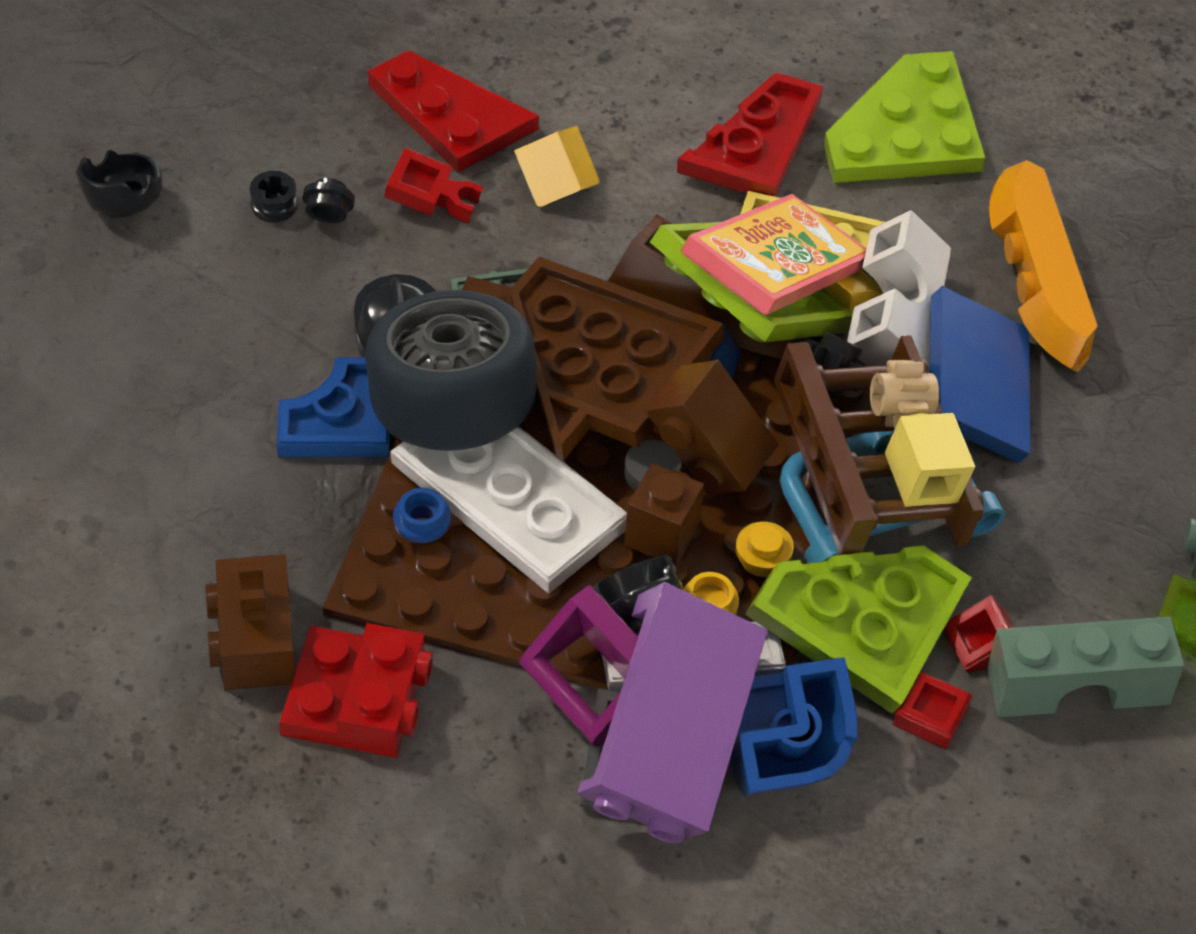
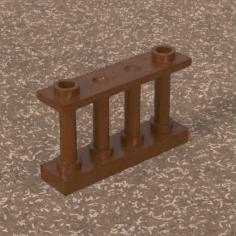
M901 336L891 360L923 362V373H929L928 364L923 357H920L912 336ZM808 342L787 344L774 382L839 555L862 553L871 532L875 530L877 524L944 518L947 521L956 546L967 545L978 521L982 519L984 513L982 493L977 487H974L971 478L958 503L905 507L902 499L875 501L873 497L868 496L861 479L892 477L893 474L885 454L857 456L854 451H850L844 435L894 431L895 429L894 427L885 426L886 416H876L872 410L840 412L837 407H833L828 392L870 389L872 378L876 373H888L887 365L823 369L820 364H816ZM939 402L935 414H943Z

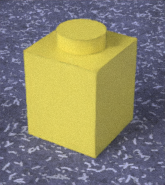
M917 413L911 416H900L885 451V456L905 507L958 503L975 468L954 413Z

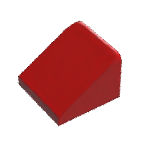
M990 595L948 620L944 630L965 671L971 673L987 668L997 629L1015 627L1006 610Z

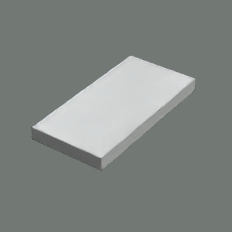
M519 426L494 442L471 449L454 451L432 450L403 441L390 451L391 463L419 487L432 489L439 493L448 504L450 511L462 520L467 527L548 594L626 530V511L561 459H558L556 455Z

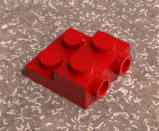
M370 623L366 624L363 635L310 625L279 721L280 736L397 758L403 736L413 737L416 730L420 702L414 700L417 687H427L431 677L434 654L433 652L425 651V634Z

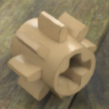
M888 360V373H876L873 376L870 386L871 408L876 416H886V427H894L895 429L900 416H911L917 413L935 414L939 402L938 382L934 374L923 373V362Z

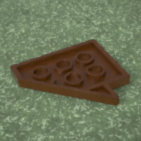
M538 257L509 290L512 307L523 316L532 332L535 345L537 392L556 457L563 461L590 429L638 448L656 426L645 410L681 365L707 362L725 339L724 327L721 322L542 257Z

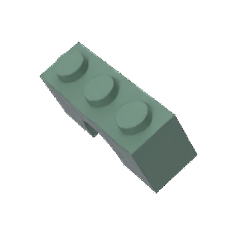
M1171 617L997 629L987 665V673L997 716L1000 718L1056 713L1060 700L1067 693L1091 685L1107 686L1113 709L1170 705L1184 668V662Z

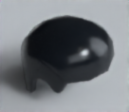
M108 150L103 161L97 165H93L90 159L84 157L81 159L76 171L82 193L91 208L111 219L130 217L142 212L157 200L162 190L161 170L152 157L137 152L118 154L113 150Z
M661 555L630 565L597 582L593 589L633 632L639 633L643 621L632 617L638 595L663 582L683 590V585L672 558L669 555Z

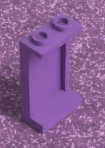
M663 582L638 595L632 617L643 621L595 774L592 778L581 781L577 794L595 802L593 809L604 816L618 820L632 818L648 825L647 832L651 836L670 843H681L683 839L709 831L768 630Z

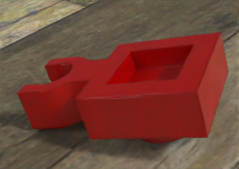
M405 147L386 185L384 197L429 216L433 215L438 205L446 208L454 218L469 224L475 206L464 203L460 199H467L478 204L483 186L465 180L454 181L450 179L453 166Z

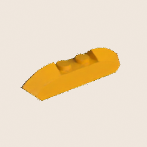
M1026 160L1006 168L997 179L989 202L990 224L992 231L1004 241V252L1008 264L1015 265L1018 274V298L1023 304L1018 308V312L1025 327L1046 352L1078 373L1089 360L1098 325L1045 170Z

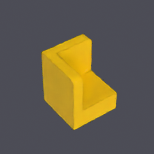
M578 126L555 132L514 150L534 201L539 207L600 183Z

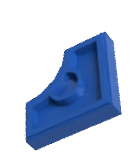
M336 357L331 374L319 388L299 398L279 401L277 427L278 457H389L390 432L384 428L373 411L370 401L365 357Z

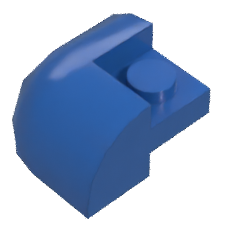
M845 657L788 665L781 673L754 676L730 757L738 787L744 796L810 786L831 778L847 762L853 745L857 740V712Z

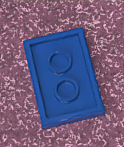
M941 286L931 295L929 373L934 374L937 379L939 403L943 413H954L963 438L1019 463L1030 454L1029 331L1024 325Z

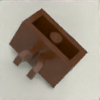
M719 360L681 365L645 410L656 425L652 430L655 433H659L663 441L673 448L689 470L690 477L704 483L706 495L745 491L779 446Z
M286 554L215 560L217 583L205 584L208 619H219V631L208 632L210 668L222 667L224 690L291 685L295 675Z

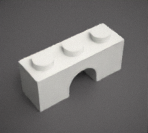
M912 210L870 230L863 269L876 280L883 294L854 307L847 339L848 342L863 349L858 359L866 366L887 365V361L892 359L900 337L908 335L912 336L920 357L926 360L928 367L930 365L931 295L945 284L951 247Z

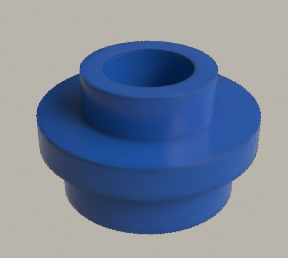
M416 488L405 493L396 504L393 512V523L396 531L404 539L415 543H428L441 538L448 531L451 523V512L448 504L439 493L428 488ZM418 518H427V520H417V519H418Z

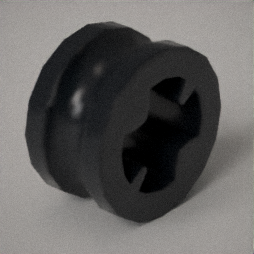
M266 171L254 177L250 183L251 209L254 215L266 222H280L293 216L298 205L296 196L297 185L294 178L281 171ZM271 194H277V198L271 199Z

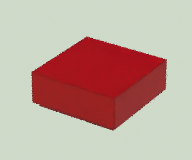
M920 671L904 702L896 711L893 725L947 750L971 705L973 694Z

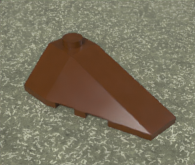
M658 214L631 241L608 282L723 323V326L726 327L738 348L782 359L785 348L789 343H804L807 338L818 343L821 342V339L816 336L761 343L746 335L739 326L741 321L727 309H721L708 302L701 293L703 288L689 276L681 275L666 265L664 262L665 255L654 247L650 241L660 225L672 223Z

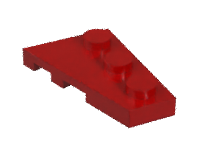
M410 50L368 70V85L450 166H453L457 173L539 130L538 114Z
M775 72L739 104L738 112L724 125L717 123L706 133V140L694 151L688 149L678 158L677 173L746 194L748 191L776 197L821 102L823 86Z

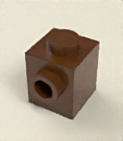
M651 463L627 504L624 545L652 557L669 555L674 565L677 566L700 526L704 483L692 479L683 472L671 471Z

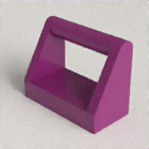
M588 585L570 598L521 656L519 664L594 747H597L606 740L620 693L604 712L598 716L549 660L584 635L625 679L638 636L599 594Z

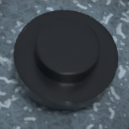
M321 178L314 183L306 185L303 191L302 199L306 204L305 211L308 216L324 223L343 222L347 218V213L354 208V194L339 180Z

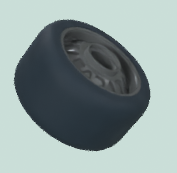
M445 290L422 294L398 304L385 313L374 325L368 337L365 359L373 411L387 431L409 444L443 451L465 450L483 446L504 437L525 420L534 404L537 391L535 345L531 329L523 316L514 307L496 297L467 290Z

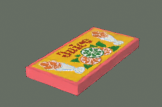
M790 194L689 235L681 252L760 313L768 315L863 270L867 248L795 195Z

